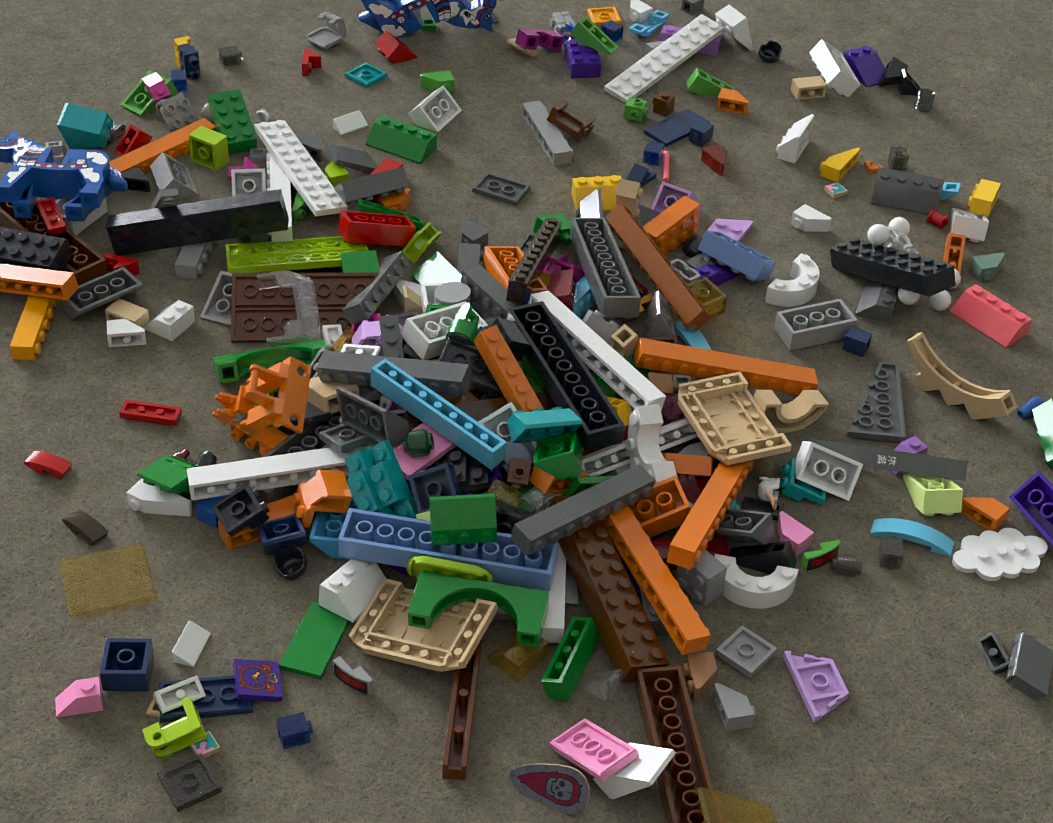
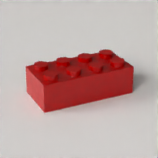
M341 210L338 231L349 244L363 243L368 246L380 244L383 247L393 245L405 248L415 235L416 227L407 216Z

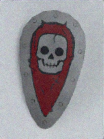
M543 763L528 764L513 769L509 774L512 783L524 795L562 814L579 812L587 804L590 797V786L586 777L579 770L570 766Z

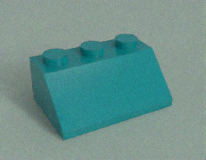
M555 407L551 410L538 408L532 412L517 410L507 420L513 443L547 439L576 431L583 424L582 420L570 408L562 409V407Z

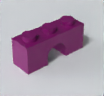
M518 29L515 43L523 49L536 50L537 46H541L548 50L561 51L564 36L555 30Z

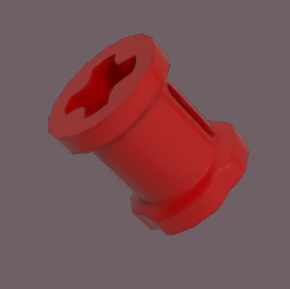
M935 209L930 211L926 219L927 223H933L939 229L944 228L949 221L947 215L943 216L937 213Z

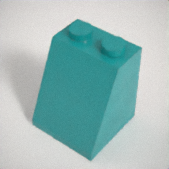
M65 103L57 123V127L67 146L72 149L105 147L114 126L113 120L110 119L107 112Z

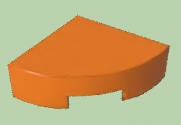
M872 161L864 162L868 173H877L879 167L884 168L881 165L873 164Z

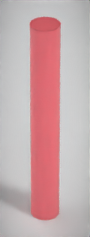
M665 151L663 158V181L669 182L670 152Z

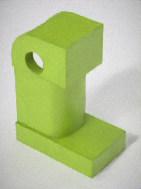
M428 222L420 231L416 232L403 249L404 255L413 264L418 261L425 250L430 248L442 234L441 231H437L431 226V222Z
M190 696L181 700L187 716L164 727H161L159 722L142 729L145 740L154 755L168 757L208 738L197 708Z

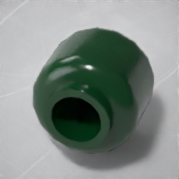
M426 429L409 431L406 439H403L404 451H408L409 455L414 458L428 456L431 450L434 449L432 433H428Z

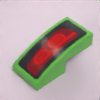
M840 541L820 543L818 550L803 553L801 563L803 570L809 571L819 568L835 559L838 555Z

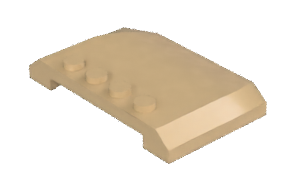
M741 372L679 384L678 406L709 454L726 465L791 451V443L784 433L778 434L748 391V382Z
M384 578L349 634L350 640L364 654L439 672L465 668L499 609L497 603L477 599L476 603L460 602L441 612L434 620L431 629L413 627L408 624V610L414 590L404 588L402 582Z

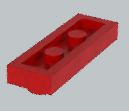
M54 198L36 201L37 208L49 235L67 232L66 224Z
M125 400L119 415L120 418L177 426L182 415V408Z

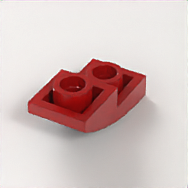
M34 451L25 460L24 465L39 474L46 470L61 479L71 468L72 463L54 454Z

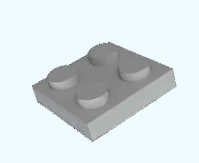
M742 625L716 649L715 655L751 678L776 655L777 648Z

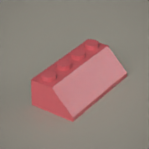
M977 284L965 290L950 310L951 314L1004 348L1028 335L1032 322L1030 317Z

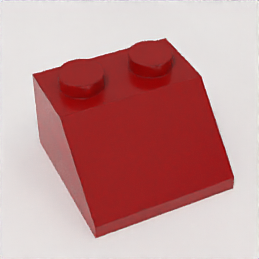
M387 30L384 31L375 43L379 48L378 51L390 63L393 61L397 64L418 58L405 43Z

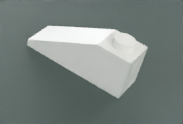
M140 479L126 492L128 505L134 511L139 510L149 514L191 516L193 514L190 500L173 492L166 493L161 491V486L156 484L155 486L143 483L144 479Z

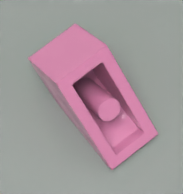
M781 511L777 523L779 542L791 541L795 557H797L812 545L814 532Z
M99 677L75 680L55 698L56 718L103 711Z

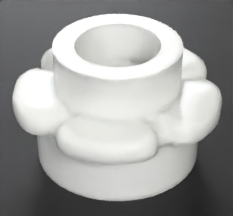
M260 109L256 112L255 120L258 123L262 121L269 122L270 114L265 109Z

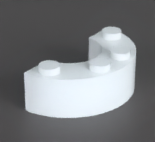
M801 253L793 261L790 277L794 280H780L776 278L767 287L766 303L792 307L807 303L815 296L819 280V269L816 263L810 259V256Z
M659 404L637 406L629 416L628 439L626 440V449L629 451L631 458V468L638 464L641 465L656 479L654 484L675 475L677 476L674 462L666 461L660 451L659 431L664 422Z
M719 554L714 556L727 567L723 596L733 603L748 608H770L786 601L794 591L799 569L777 566L776 570L768 576L754 577L739 569L735 557Z

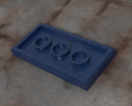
M686 109L644 129V134L667 147L690 136V128L699 120L710 122L693 111Z
M234 675L199 678L206 696L193 701L197 708L200 718L253 713L252 700L236 698ZM183 680L159 682V690ZM181 706L163 714L160 710V723L177 721L187 716L184 707Z

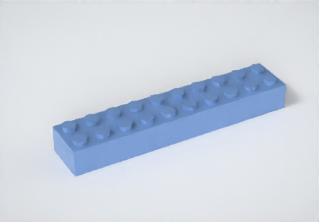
M349 508L338 538L340 557L406 568L409 560L416 556H429L475 565L491 573L493 582L550 591L558 560L559 542L550 544L539 552H533L527 556L510 539L511 534L497 532V542L432 545L430 521Z

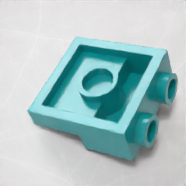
M791 458L787 464L785 463L782 466L780 474L784 475V477L781 479L779 487L783 489V495L798 502L804 497L819 505L823 504L826 491L796 479V459Z

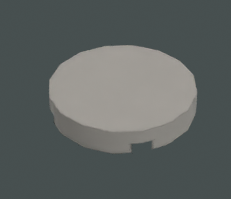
M448 282L435 289L434 299L437 304L449 306L465 301L469 302L471 300V290L464 283Z

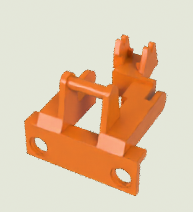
M289 357L268 369L253 364L249 369L251 376L247 379L246 386H240L238 396L225 392H220L219 395L215 396V399L222 404L224 409L217 408V411H213L212 416L223 425L235 419L236 414L240 412L248 416L247 419L240 422L239 428L242 431H259L274 423L273 426L276 428L285 426L301 434L303 433L311 366L293 357ZM298 367H300V368H302V369L304 370V372H305V376H304V377H302V376H300V375L298 374V372H297V368H298ZM280 387L278 398L267 395V393ZM291 416L297 419L298 426H294L291 423Z

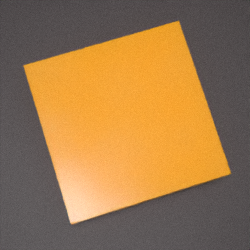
M615 7L587 9L591 21L596 26L622 25V20Z

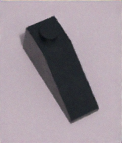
M791 541L732 547L729 552L730 557L736 558L737 565L767 574H772L777 566L795 569L797 563Z

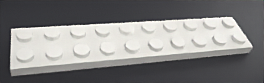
M702 14L606 84L604 91L625 103L629 97H638L723 33L724 26L719 25Z
M285 120L254 124L255 132L315 217L341 213V210L347 211L348 206L337 194L332 184Z

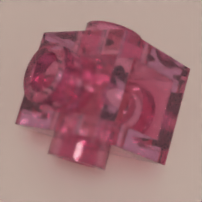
M663 393L666 396L661 410V414L665 415L664 418L671 422L683 419V417L685 418L686 416L677 404L678 394L674 393L673 396Z

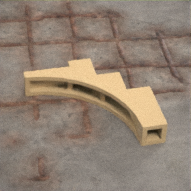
M923 332L917 333L907 341L920 371L915 376L921 390H940L947 405L964 404L970 418L973 420L1008 416L1017 408L1011 390L983 388L972 384L948 368L931 348Z

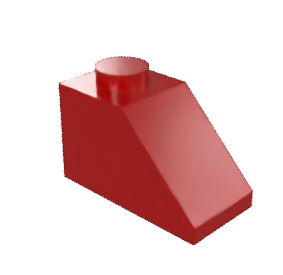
M130 124L114 152L123 156L149 144L152 136Z

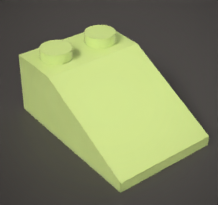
M903 473V479L915 508L923 515L934 516L935 513H942L943 515L961 513L963 489L949 478Z

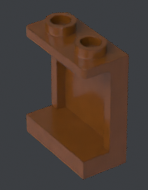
M562 100L553 106L547 121L576 139H580L593 130L595 119L591 118L584 123L566 112L567 101Z

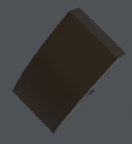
M77 510L62 519V522L75 536L80 533L91 546L102 540L109 533L96 519L81 510Z

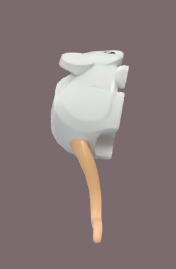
M759 477V480L762 482L758 486V496L761 500L771 502L773 510H776L779 492L776 489H779L780 478Z

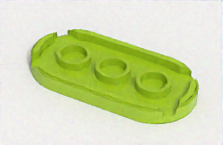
M429 556L413 557L409 560L407 566L408 574L410 576L412 574L415 575L416 580H418L420 571L493 582L491 573L481 567Z

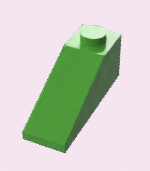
M587 16L580 20L570 33L581 44L608 55L618 48Z
M698 68L695 69L686 81L688 90L692 94L696 93L699 96H719L722 88L734 90V87Z

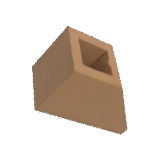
M713 652L687 654L686 663L682 664L683 675L688 677L686 682L688 694H693V701H698L715 683L717 666Z

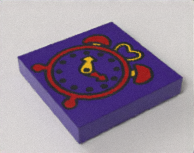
M234 659L233 670L237 699L282 701L283 692L279 662Z

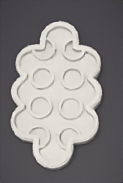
M1004 528L998 533L989 530L982 532L980 537L975 535L964 537L960 546L961 550L954 553L952 563L957 570L964 573L976 572L980 578L987 581H996L1002 576L1016 578L1021 572H1036L1040 565V558L1046 555L1048 546L1043 539L1037 536H1024L1020 531L1013 528Z

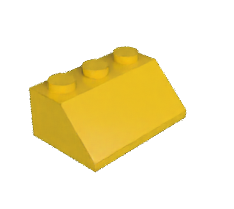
M612 175L572 178L571 194L575 208H579L581 200L597 188H601L602 210H613L616 206L617 188L622 177Z

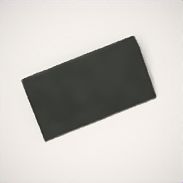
M995 631L976 640L975 642L993 674L1007 672L1010 658Z

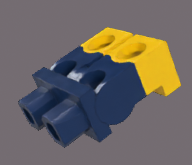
M189 36L174 39L176 64L186 78L190 77L192 80L199 79V53L191 46Z

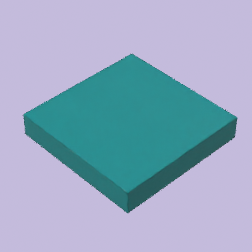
M366 62L345 73V78L365 88L388 77V73Z

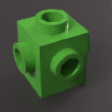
M629 97L625 104L624 118L642 122L644 117H647L649 111L647 101Z

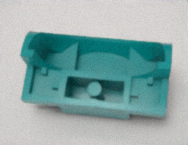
M384 440L370 449L359 450L345 458L349 469V478L347 480L352 500L357 509L416 519V514H419L417 506L389 440ZM393 506L395 512L392 511L389 507Z

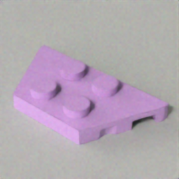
M716 219L708 230L719 231L740 242L753 226L754 221Z
M784 651L783 658L813 722L819 721L848 699L849 692L833 659L817 658L808 654H804V657L791 655V651Z

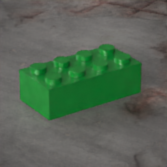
M236 89L209 94V109L217 132L227 136L228 154L250 151L251 148H257V136L241 90Z

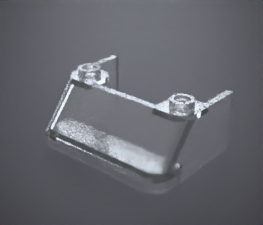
M288 270L256 274L259 290L276 287L293 288L298 320H292L285 324L284 336L266 338L268 348L323 339L315 286L311 278Z

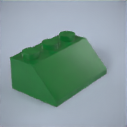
M577 431L537 441L534 466L560 480L577 478L581 474L584 453Z
M495 493L429 497L432 545L497 542Z

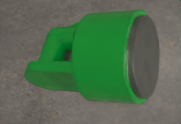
M465 303L460 307L456 319L450 324L446 339L450 337L474 346V339L479 333V316L472 311V306L469 303Z

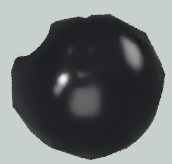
M769 40L767 44L760 46L758 54L766 63H773L780 58L782 47L778 42Z
M690 236L685 240L683 252L687 257L692 258L702 254L698 247L703 237Z
M293 545L281 548L273 558L278 574L284 579L292 580L300 577L307 567V559L303 551Z

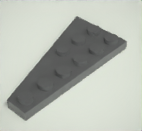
M880 361L868 391L865 393L858 412L848 430L847 437L890 442L905 441L899 363Z

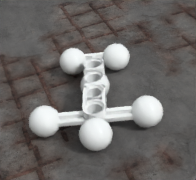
M894 218L887 227L882 224H875L868 230L867 237L873 245L882 246L889 239L890 244L887 247H895L900 251L919 254L916 249L911 248L913 244H911L910 239L907 237L910 232V224L905 218ZM955 269V284H956V286L951 287V288H949V289H954V288H956V287L960 284V282H961V275H960V273H959L956 269ZM901 288L898 290L899 300L907 305L916 303L921 295ZM944 290L930 296L929 304L934 310L944 311L951 304V296Z

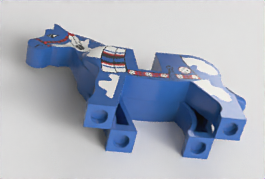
M361 0L367 11L361 13L358 18L360 22L382 31V33L387 30L396 38H403L422 29L420 8L426 5L435 23L445 21L462 28H484L488 31H493L494 15H492V12L497 5V1Z
M13 130L11 135H3V138L0 140V162L13 163V167L0 180V202L12 203L14 217L32 218L36 198L53 197L54 199H72L64 206L66 221L84 222L92 211L100 208L103 199L109 196L112 191L122 192L128 189L127 181L123 178L121 172L110 167L109 156L105 152L69 149L62 164L54 163L52 148L44 147L32 139L21 137L16 130Z

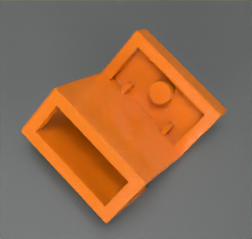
M320 469L315 472L316 476L299 484L297 492L293 494L292 501L297 509V518H300L303 527L311 526L315 511L347 513L352 495L343 471Z

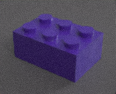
M575 39L565 41L564 56L570 77H600L601 60L598 50L585 46Z

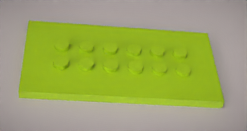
M342 236L293 239V241L283 242L266 241L226 244L228 272L234 274L342 266L340 253L369 251L367 245L363 243L349 244Z

